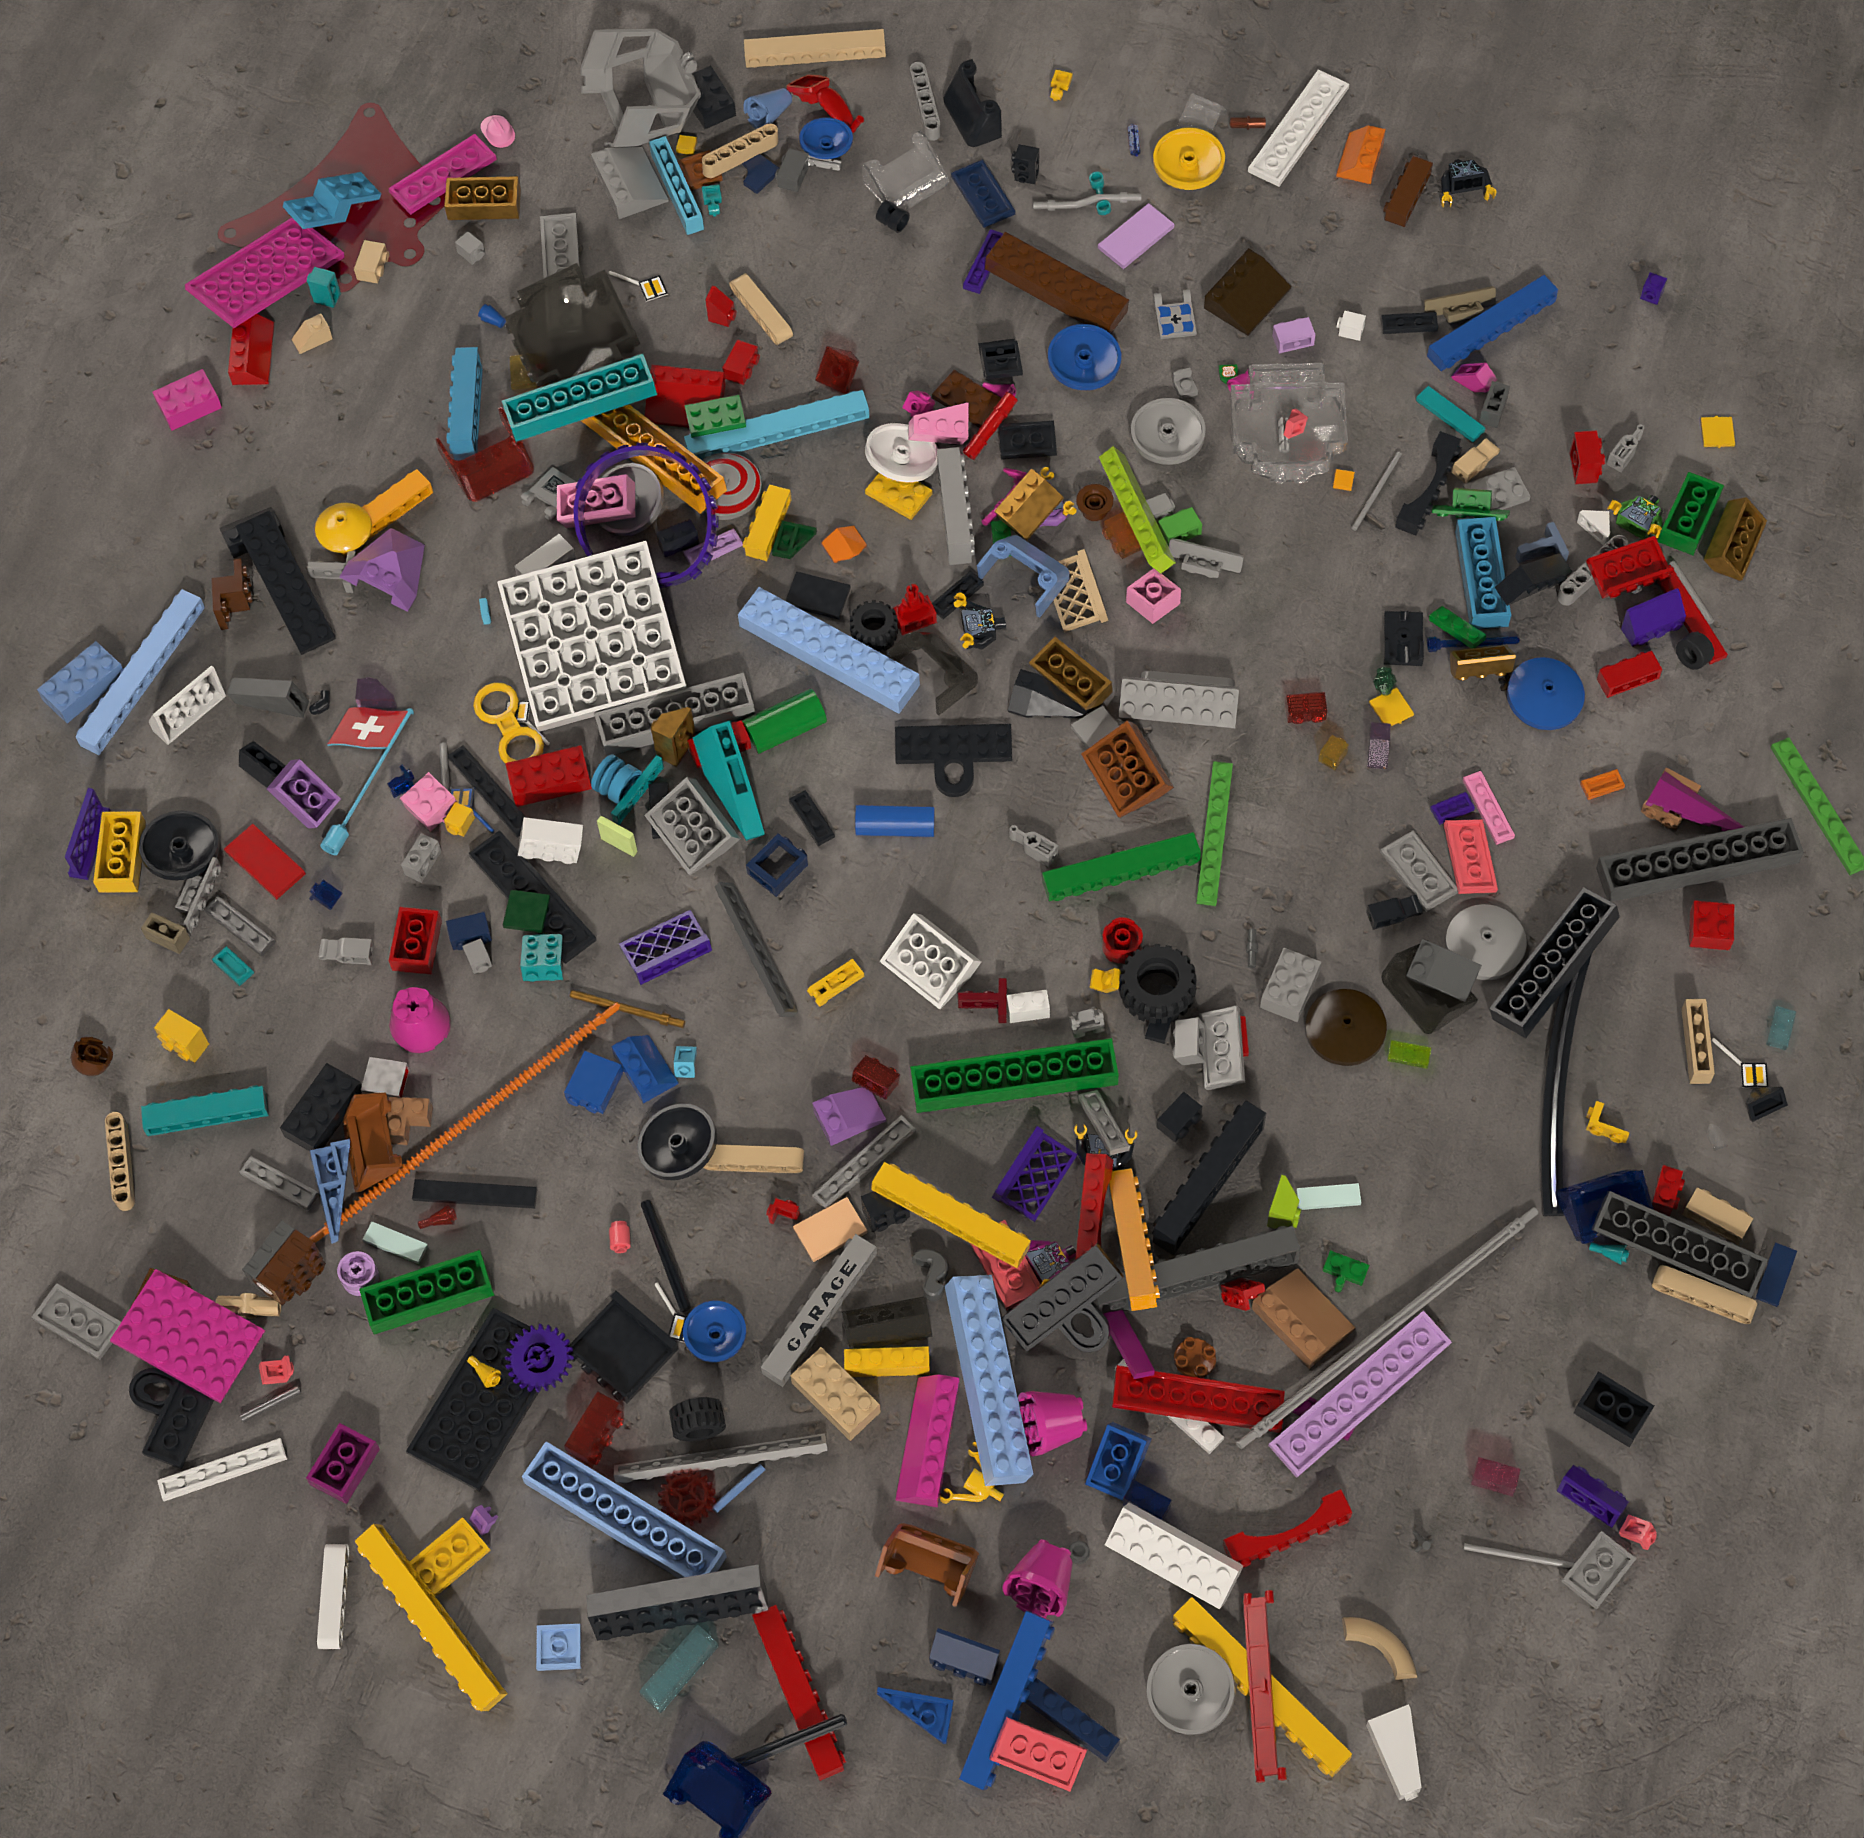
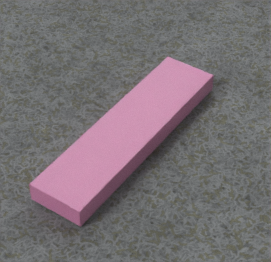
M1479 771L1463 777V782L1495 844L1498 845L1514 839L1515 834L1483 773Z

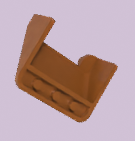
M386 1092L354 1095L343 1119L345 1140L350 1139L349 1163L356 1192L369 1188L398 1172L399 1168L402 1167L401 1155L393 1154L386 1119L387 1112H391V1101L387 1100Z

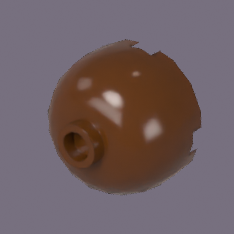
M82 1037L80 1041L74 1043L70 1059L72 1066L79 1073L86 1076H97L104 1073L113 1059V1052L109 1046L106 1048L102 1045L103 1041L100 1039Z

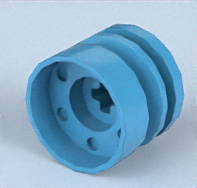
M611 754L603 759L597 767L592 778L591 787L603 796L608 795V799L618 804L640 777L642 771L630 764L626 765L625 761Z

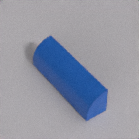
M856 805V835L934 837V807Z

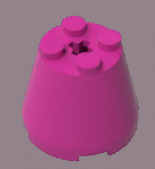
M411 987L400 990L394 999L389 1022L393 1039L406 1051L412 1053H424L435 1049V1046L441 1043L444 1038H447L449 1034L451 1020L448 1010L441 1001L431 995L426 989Z
M1027 1391L1019 1394L1018 1400L1021 1402L1020 1412L1026 1441L1030 1448V1456L1043 1455L1081 1437L1082 1433L1087 1431V1422L1083 1418L1081 1411L1083 1410L1081 1397L1076 1398L1071 1394Z
M1039 1540L1006 1577L1003 1584L1005 1596H1010L1017 1602L1016 1607L1024 1612L1030 1611L1044 1618L1047 1615L1061 1616L1068 1599L1073 1565L1070 1557L1071 1552L1066 1548L1052 1545L1046 1540Z

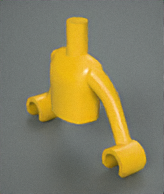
M973 1442L972 1445L977 1448L976 1442ZM968 1450V1454L971 1457H975L981 1468L978 1451L972 1452ZM974 1468L963 1486L974 1495L954 1494L950 1489H944L943 1491L949 1495V1498L944 1499L940 1496L939 1499L944 1504L949 1503L951 1500L981 1502L990 1495L996 1500L1001 1501L1004 1494L994 1488L995 1485L985 1486L982 1472Z

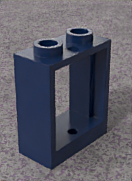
M777 834L746 864L747 874L777 897L808 866L807 854L803 849H797L789 838ZM780 846L797 860L776 880L763 870L760 865Z

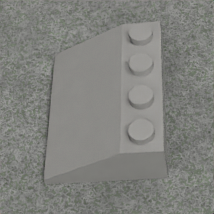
M643 147L605 148L591 153L593 168L618 219L669 202Z
M688 777L644 815L689 875H692L727 852L741 839L698 781Z

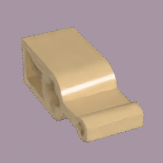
M1486 438L1476 448H1471L1454 463L1452 473L1466 484L1482 471L1494 456L1498 455L1500 449Z

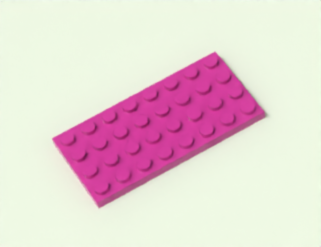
M290 218L186 283L185 290L231 327L235 328L306 283L309 273H312L314 267L326 270L343 259L344 252L313 228L302 229L293 218Z

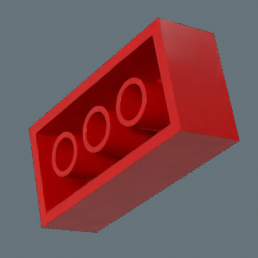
M581 745L505 763L513 799L517 807L592 789Z

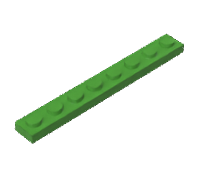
M1788 737L1772 744L1771 750L1848 874L1852 875L1864 870V856L1791 739Z
M1213 761L1197 904L1216 906L1233 763Z

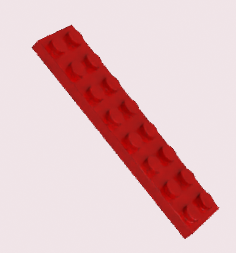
M1117 1365L1112 1408L1251 1429L1259 1421H1262L1265 1416H1268L1284 1403L1285 1391L1155 1371L1153 1376L1134 1379L1128 1367ZM1283 1419L1268 1431L1281 1433Z

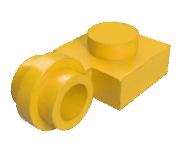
M1055 70L1051 81V87L1053 88L1050 95L1053 101H1061L1063 90L1068 91L1073 73Z

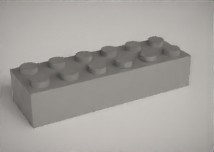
M959 447L937 449L938 476L949 565L972 563V555H975L974 534L972 533L973 526L972 518L970 517L971 510L968 500L969 493L966 484L964 454L960 455Z
M1123 676L1119 717L1235 728L1239 687Z

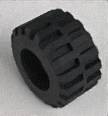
M872 600L871 603L865 601L864 605L859 604L857 610L854 609L850 616L851 637L878 652L881 649L887 650L888 645L892 646L894 641L897 640L898 620L895 610L891 609L889 604L884 605L883 601L876 603V600ZM870 623H880L883 625L878 630H868L865 628Z
M699 1397L688 1399L676 1404L669 1410L673 1437L680 1441L691 1442L709 1439L720 1434L726 1428L722 1402L716 1398Z

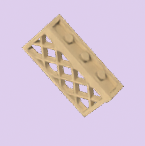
M1085 549L1077 551L1078 555L1058 561L1065 567L1074 562H1077L1078 565L1074 572L1069 570V574L1072 575L1069 582L1065 585L1066 587L1062 594L1059 593L1057 595L1059 599L1055 598L1053 600L1064 632L1099 620L1101 623L1108 621ZM1075 577L1083 580L1080 587L1071 585ZM1069 588L1077 591L1073 599L1065 596ZM1081 593L1088 595L1085 603L1077 601ZM1063 599L1071 602L1067 610L1059 607ZM1074 604L1082 607L1079 614L1071 612ZM1086 609L1094 612L1095 616L1085 618L1082 615ZM1068 615L1076 618L1074 623L1065 625L1064 621Z

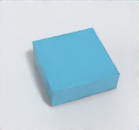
M486 598L479 599L484 625L490 624L491 617L488 601Z

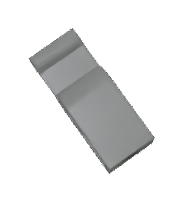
M1637 425L1633 435L1622 437L1609 454L1608 466L1619 472L1624 470L1635 455L1638 441L1642 438L1644 425Z
M1015 825L1009 828V838L1022 844L1023 850L1028 856L1049 868L1058 856L1059 845L1036 832L1024 833Z
M321 939L318 957L321 960H337L341 963L372 965L374 945L371 939Z

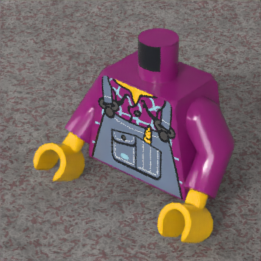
M1031 1240L1030 1248L1025 1257L1040 1283L1039 1288L1070 1265L1069 1260L1076 1257V1251L1072 1245L1061 1250L1056 1241Z

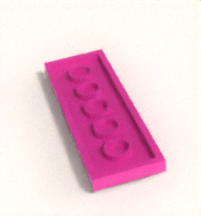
M473 134L391 186L389 192L411 215L446 192L447 178L470 177L496 161L497 158L476 134Z

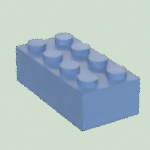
M95 641L40 686L37 691L42 700L66 723H69L109 689L110 685L120 676L123 668L111 654Z

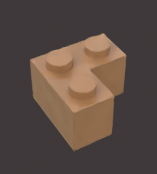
M388 1098L391 1101V1112H387L386 1119L391 1144L408 1145L410 1126L431 1127L433 1107L430 1099Z

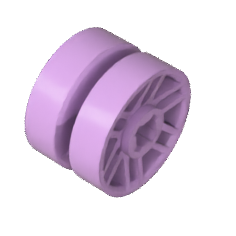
M359 1251L351 1252L340 1260L337 1274L348 1293L354 1296H361L359 1289L379 1282V1271L368 1254Z

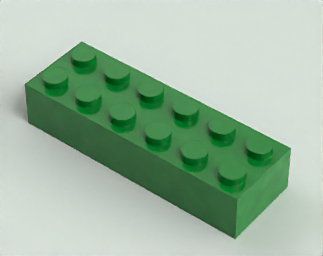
M480 1250L359 1289L369 1326L374 1335L495 1296Z

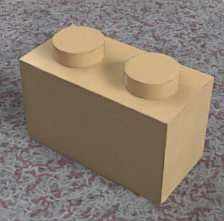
M364 240L354 268L357 280L378 284L380 277L384 274L385 262L389 260V252L384 243Z

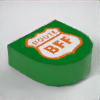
M1237 364L1219 365V377L1223 383L1227 384L1228 380L1238 376Z

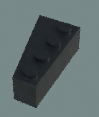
M1559 553L1520 565L1496 585L1495 589L1508 606L1546 588H1551L1556 584L1561 585L1567 579V576L1572 573V570Z

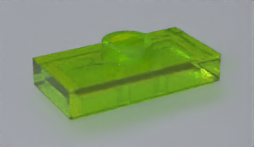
M1391 1040L1387 1061L1428 1069L1431 1048Z

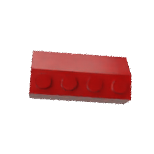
M255 314L237 327H232L228 374L232 385L269 384L275 325L273 321Z

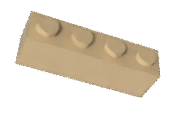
M1686 999L1682 1007L1689 1082L1690 1084H1710L1715 1073L1706 999Z

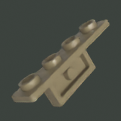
M1492 286L1424 300V313L1436 312L1437 316L1444 315L1448 323L1473 319L1484 312L1483 306L1496 304V289Z

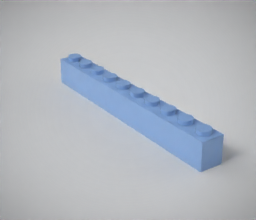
M182 589L173 598L172 604L163 612L159 622L152 627L149 636L142 641L141 647L131 656L128 665L121 670L120 676L110 685L105 697L100 699L94 712L90 713L84 726L77 731L76 739L81 747L97 755L101 754L205 607L200 597Z

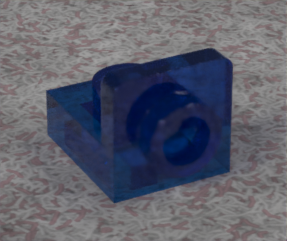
M403 764L399 766L402 775L393 778L387 783L393 798L407 792L414 786L412 780L415 778L411 770H406Z
M323 879L319 884L315 883L309 892L312 895L309 899L311 901L315 899L331 910L343 893Z

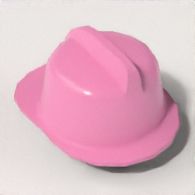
M492 115L482 121L481 131L491 145L504 148L511 145L515 140L514 129L504 117Z

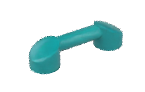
M1101 172L1091 173L1089 176L1091 187L1096 190V194H1104L1102 189L1104 187L1103 174ZM1107 200L1098 201L1096 205L1097 213L1099 215L1109 214L1111 212L1110 202Z

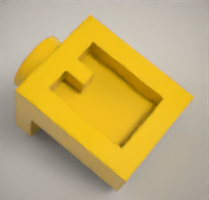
M1116 968L1108 971L1093 969L1090 988L1104 993L1118 990L1120 970Z

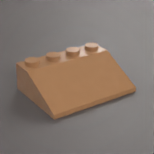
M1298 1268L1269 1286L1252 1303V1310L1309 1369L1356 1329Z

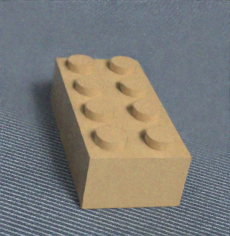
M822 1347L790 1375L792 1384L850 1441L881 1413L880 1404Z

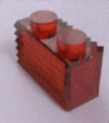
M1325 692L1286 695L1285 706L1288 723L1301 724L1306 721L1319 723L1326 720L1327 704Z
M865 1055L853 1070L852 1082L859 1084V1086L886 1100L899 1084L901 1074L896 1069L883 1065L877 1058Z

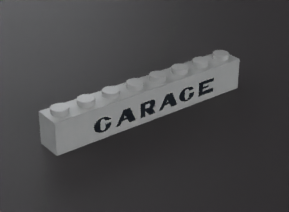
M857 1234L852 1239L849 1238L843 1247L845 1250L841 1255H837L834 1258L832 1268L829 1272L826 1271L822 1275L820 1285L817 1289H812L807 1303L799 1307L796 1313L797 1317L793 1322L790 1321L784 1330L785 1334L781 1339L778 1338L775 1341L770 1355H765L760 1363L762 1374L782 1387L785 1385L790 1375L795 1371L877 1255V1247Z

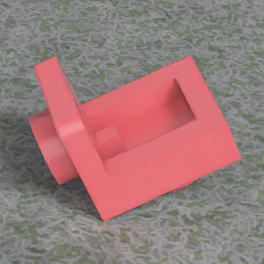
M289 1355L284 1356L282 1360L260 1362L259 1370L262 1385L287 1383L294 1372V1366L290 1362Z

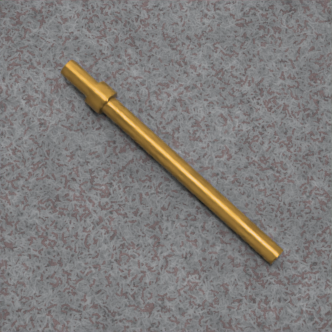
M575 990L570 992L571 998L607 1008L616 1003V1001ZM617 1002L620 1005L618 1011L658 1021L659 1024L665 1026L673 1025L680 1028L685 1026V1020L671 1017V1014H659Z

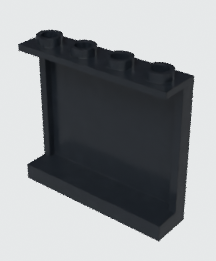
M615 1291L610 1296L611 1302L567 1347L573 1348V1351L568 1354L574 1357L571 1361L575 1362L577 1360L581 1364V1369L588 1375L592 1373L596 1377V1382L601 1387L605 1388L607 1386L612 1391L611 1395L619 1402L623 1400L628 1404L679 1348L674 1339L619 1292Z

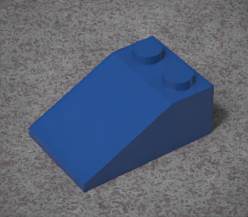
M1114 1422L1108 1424L1085 1484L1125 1501L1152 1438Z

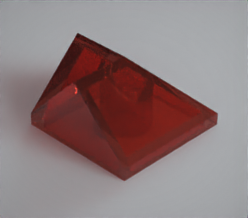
M827 346L815 381L840 393L848 394L860 361L851 351Z

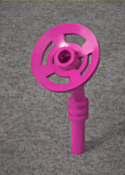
M1003 468L1007 475L1014 478L1013 483H1015L1006 497L1025 477L1026 472ZM1001 499L994 506V509L981 521L983 525L987 526L997 517L994 511L1004 499Z

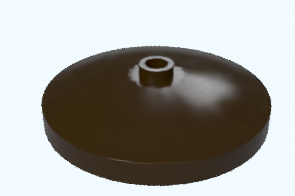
M1336 989L1320 996L1311 1005L1305 1022L1306 1037L1314 1052L1322 1059L1341 1066L1358 1065L1373 1058L1383 1046L1387 1032L1386 1018L1379 1004L1367 994L1353 989Z

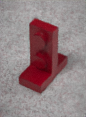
M999 978V993H994L993 991H984L983 993L964 991L963 993H958V1008L998 1009V1023H1007V978Z

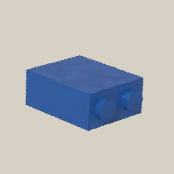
M584 1051L564 1091L567 1102L573 1106L580 1105L586 1107V1110L591 1113L599 1112L603 1114L623 1075L622 1065Z

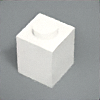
M1344 311L1343 317H1339L1337 328H1340L1339 336L1360 341L1366 315Z

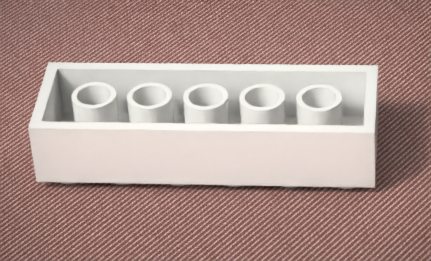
M1130 1502L1122 1508L1105 1543V1546L1218 1609L1225 1604L1244 1566Z

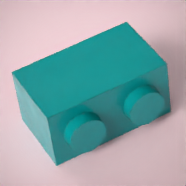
M314 267L312 273H309L307 277L314 303L334 308L341 295L335 272Z

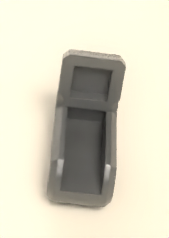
M928 1248L918 1250L912 1256V1263L930 1268L923 1287V1294L929 1301H938L944 1294V1283L942 1282L948 1275L947 1260L943 1254L936 1250Z

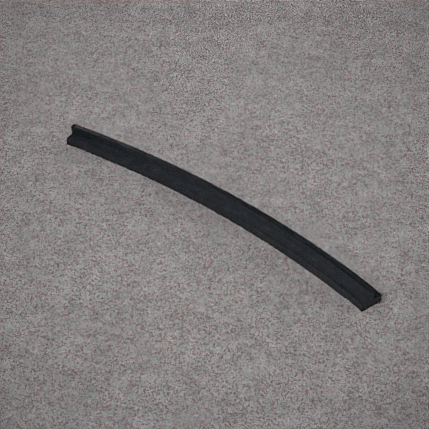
M1592 954L1560 994L1552 1029L1545 1076L1541 1127V1195L1543 1216H1564L1565 1214L1563 1193V1121L1566 1081L1578 1006Z

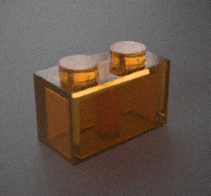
M1124 512L1104 521L1103 536L1106 540H1110L1114 552L1119 554L1122 559L1142 550Z

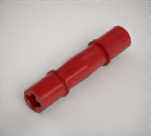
M1006 392L997 405L993 407L992 413L984 421L978 432L973 434L972 439L962 451L967 457L972 460L976 459L1003 419L1008 417L1009 412L1018 401L1016 397Z

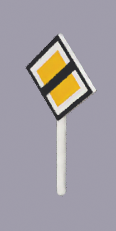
M609 271L610 275L639 285L646 302L668 295L660 275L639 282Z
M506 700L505 711L510 705V700ZM519 700L518 709L514 714L518 723H526L529 728L536 730L541 735L543 742L549 745L550 743L528 721L530 702Z
M1712 1038V1041L1740 1065L1742 1088L1768 1087L1767 1063H1742L1718 1040Z
M655 1283V1287L673 1315L668 1335L676 1341L685 1343L683 1326L687 1316L676 1313L660 1285Z

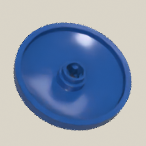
M1089 324L1073 325L1061 330L1052 339L1048 348V366L1053 376L1065 386L1076 390H1095L1110 383L1117 375L1121 365V349L1116 339L1106 330Z
M1541 657L1527 660L1514 670L1507 684V700L1513 713L1525 724L1541 730H1556L1571 724L1578 717L1584 705L1585 691L1581 679L1571 667L1556 659Z

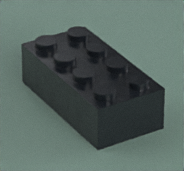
M326 1063L280 1126L284 1137L308 1151L324 1148L343 1121L353 1096L362 1094L360 1081Z

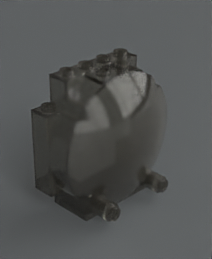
M577 263L517 291L519 297L516 299L521 310L505 317L507 321L504 324L508 334H513L515 338L512 340L518 354L522 355L520 359L528 372L527 374L531 382H536L538 387L546 383L553 384L622 361L621 354L631 353L634 347L640 345L606 271L602 270L585 279Z

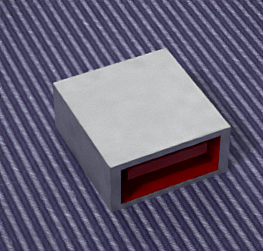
M370 1057L361 1087L362 1094L386 1092L387 1100L389 1097H403L410 1070L408 1064Z

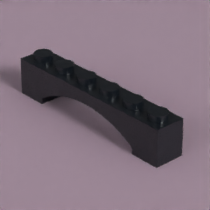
M1442 431L1439 432L1433 444L1431 456L1435 457L1436 472L1433 480L1424 493L1409 504H1403L1397 516L1395 528L1415 536L1419 529L1423 530L1426 524L1425 517L1426 515L1430 516L1434 506L1432 503L1434 500H1438L1441 493L1439 489L1441 486H1445L1448 479V471L1451 472L1455 463L1453 460L1455 457L1458 458L1462 451L1460 438Z

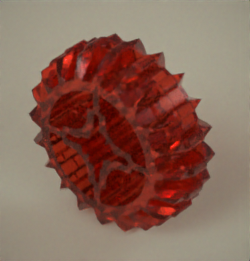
M691 1468L688 1470V1474H685L684 1470L681 1469V1475L677 1476L673 1472V1479L665 1478L668 1485L661 1484L660 1487L663 1491L658 1492V1496L662 1499L658 1501V1504L663 1506L661 1512L678 1522L681 1520V1524L684 1526L686 1521H689L690 1526L693 1527L694 1520L697 1519V1522L701 1524V1516L708 1518L707 1511L714 1510L711 1504L716 1503V1499L712 1497L716 1494V1491L711 1489L713 1483L707 1482V1475L701 1477L700 1471L693 1475ZM688 1483L686 1487L678 1488L679 1485ZM697 1485L704 1491L703 1501L695 1495ZM689 1494L691 1499L688 1500L687 1498V1501H684L683 1496L687 1497ZM671 1495H674L675 1499L679 1500L677 1510L670 1504ZM690 1507L697 1508L694 1511L686 1512Z

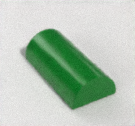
M810 688L745 718L742 722L757 753L760 754L826 723L827 718L819 698Z

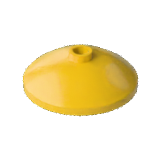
M338 503L328 507L319 515L315 524V534L319 543L324 548L338 553L350 552L361 547L368 540L372 530V523L368 513L362 507L353 503Z

